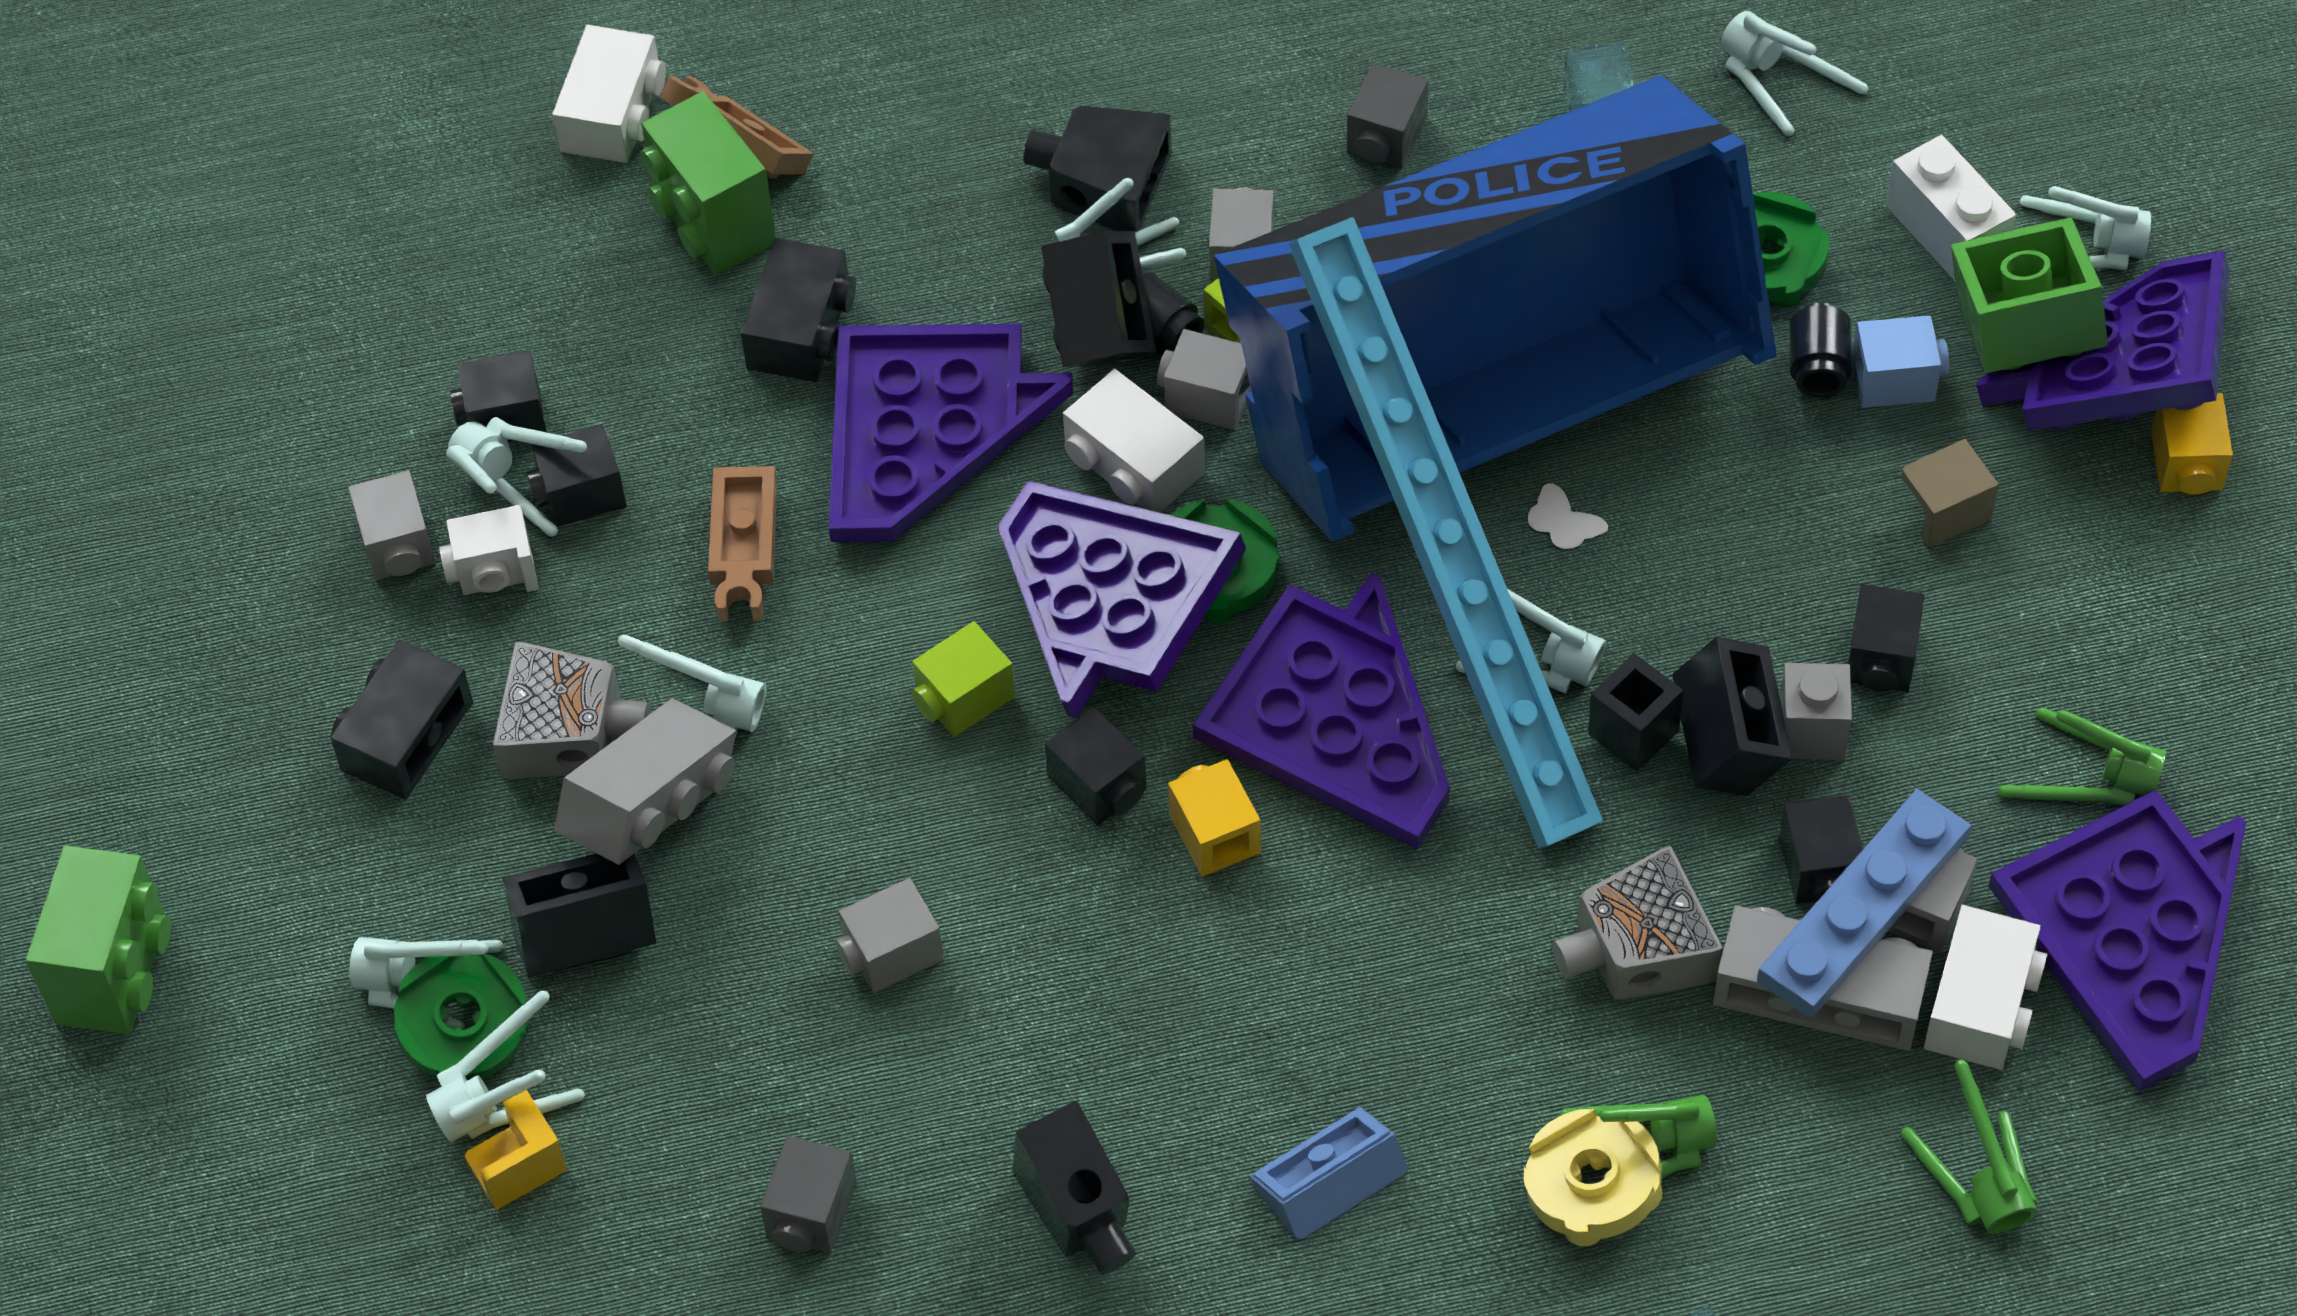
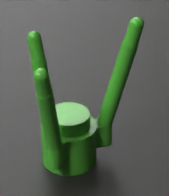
M2042 707L2036 711L2038 719L2109 751L2102 779L2112 781L2113 787L2001 785L1997 792L2002 798L2099 802L2123 807L2133 802L2135 796L2143 797L2156 790L2163 769L2166 750L2127 739L2069 711L2060 710L2058 713Z
M1961 1059L1956 1061L1955 1070L1991 1165L1980 1170L1971 1178L1974 1189L1970 1195L1912 1128H1903L1901 1136L1914 1151V1154L1958 1204L1968 1226L1982 1221L1987 1233L1991 1235L2001 1234L2016 1229L2034 1218L2037 1214L2035 1205L2037 1199L2027 1179L2011 1115L2007 1111H2001L1997 1118L2007 1159L2006 1163L1969 1065L1965 1060Z
M1705 1095L1659 1104L1587 1106L1583 1108H1565L1560 1112V1116L1576 1110L1595 1109L1596 1116H1599L1603 1122L1650 1121L1657 1149L1659 1151L1670 1150L1673 1155L1660 1162L1661 1179L1679 1170L1700 1167L1701 1158L1699 1151L1713 1149L1717 1144L1715 1116L1711 1103Z

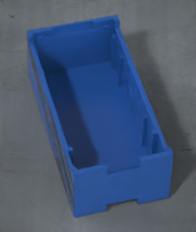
M1662 75L1214 254L1229 326L1240 337L1252 391L1246 393L1245 397L1260 463L1332 542L1355 533L1354 525L1348 519L1394 501L1288 245L1298 238L1354 217L1459 473L1738 356L1744 355L1754 365L1777 356L1746 144Z

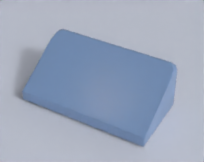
M1360 1107L1259 1169L1250 1178L1252 1184L1287 1230L1300 1240L1402 1177L1407 1172V1165L1395 1134Z

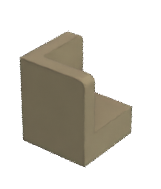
M1966 439L1903 467V481L1926 511L1921 538L1928 547H1933L1992 520L1999 484Z

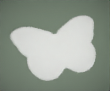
M1551 483L1543 486L1538 497V504L1533 506L1528 514L1529 525L1536 531L1550 532L1552 543L1562 549L1575 548L1583 543L1584 539L1594 538L1608 530V525L1602 518L1588 513L1572 512L1564 491L1559 486Z

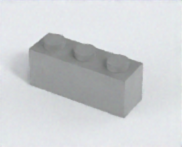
M671 698L564 777L554 831L620 865L642 847H650L660 833L675 821L686 819L696 805L713 792L719 793L727 786L736 765L735 759L731 756L737 730Z
M1735 905L1717 974L1713 1005L1897 1049L1911 1050L1933 951L1918 948L1910 941L1901 938L1890 937L1880 939L1815 1016L1810 1019L1757 982L1759 967L1801 920L1785 917L1781 912L1767 907L1750 909Z

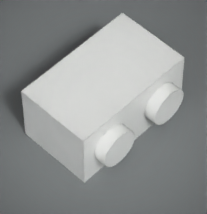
M586 25L552 114L560 152L628 163L635 142L644 140L641 123L649 119L648 107L652 96H659L665 83L666 66L664 61L658 60L653 35Z
M1943 135L1893 160L1886 201L1887 208L1954 281L1951 244L2014 229L2017 214Z
M1116 369L1112 370L1063 412L1064 447L1071 460L1084 470L1092 469L1109 482L1114 493L1128 505L1137 504L1142 509L1160 513L1205 474L1204 437Z
M1961 905L1924 1045L1925 1050L2003 1070L2009 1046L2023 1049L2033 1010L2019 1007L2024 989L2033 992L2038 991L2047 953L2034 950L2041 925Z

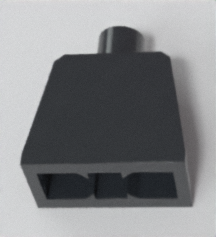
M1079 106L1073 109L1062 136L1037 130L1030 132L1024 149V164L1049 170L1051 202L1057 208L1077 216H1081L1123 179L1131 178L1134 183L1132 189L1123 195L1117 203L1094 223L1114 231H1135L1136 233L1142 228L1172 153L1170 115L1163 113Z
M1077 1100L1016 1131L1012 1173L1061 1252L1065 1256H1071L1086 1249L1101 1275L1111 1273L1131 1261L1135 1257L1136 1252L1122 1230V1227L1126 1224L1130 1199Z

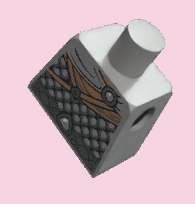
M515 642L493 741V748L502 778L521 779L568 775L612 743L613 738L620 737L650 715V702L620 700V690L614 666L606 661L525 642Z
M1671 846L1656 851L1585 890L1579 897L1577 924L1580 932L1552 943L1555 961L1565 979L1598 968L1611 996L1619 1000L1717 981L1723 947Z

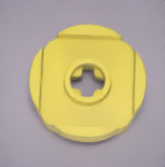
M1595 1109L1576 1110L1549 1122L1536 1134L1529 1147L1531 1155L1526 1163V1168L1524 1167L1523 1178L1529 1203L1535 1214L1544 1224L1554 1231L1565 1234L1567 1240L1572 1244L1590 1246L1596 1244L1600 1239L1622 1234L1639 1224L1662 1200L1661 1163L1658 1149L1650 1133L1639 1122H1603L1599 1116H1596ZM1590 1164L1595 1170H1601L1605 1167L1610 1169L1604 1175L1605 1179L1595 1184L1580 1182L1582 1180L1580 1169L1583 1166Z

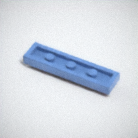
M1916 789L1759 967L1757 982L1812 1019L1969 838L1971 824L1919 789Z

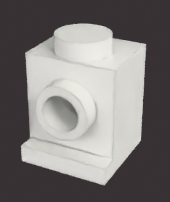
M521 505L446 520L451 545L441 546L439 549L447 584L460 581L463 596L478 592H496L507 586L525 583L527 592L539 590L530 540Z

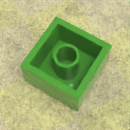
M704 91L641 123L646 148L640 151V156L653 186L647 189L649 200L662 220L671 218L676 224L681 243L691 258L695 260L701 257L716 276L773 245L776 233L766 169Z
M2072 217L1951 244L1958 305L1985 373L2013 370L2026 364L2062 356H2076L2084 351L2108 346L2102 286Z
M63 846L25 960L55 1024L131 1035L138 1012H145L149 1007L153 992L151 971L157 954H164L169 945L171 919L163 911L158 899L157 885L151 882L141 855Z

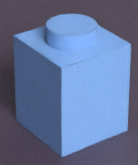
M1931 316L1857 322L1852 351V364L1861 407L1935 402L1939 377L1947 376L1949 372V355L1945 339L1936 340Z

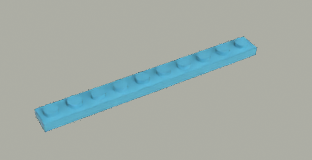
M1354 217L1294 240L1288 244L1538 848L1554 844L1602 822L1603 819Z

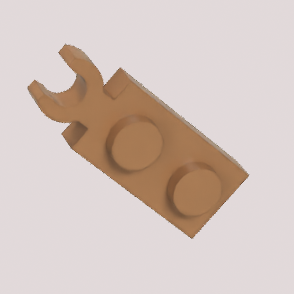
M669 76L660 97L675 106L704 91L765 167L767 178L777 179L779 175L805 174L814 153L729 97L715 95L704 83L694 77L686 76L685 81L682 82L675 76Z
M775 466L713 468L708 574L710 584L719 585L715 591L714 600L720 622H728V609L732 603L739 600L750 603L753 621H761L764 615L765 607L759 584H773L777 505V474Z

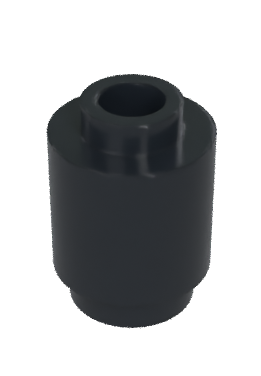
M1152 272L1143 273L1156 353L1163 355L1166 350L1174 352L1183 329L1203 333L1204 319L1198 315L1196 305Z
M1813 303L1796 312L1790 319V375L1796 381L1798 390L1803 394L1811 397L1825 398L1840 393L1845 388L1846 381L1852 374L1851 319L1845 311L1831 304Z

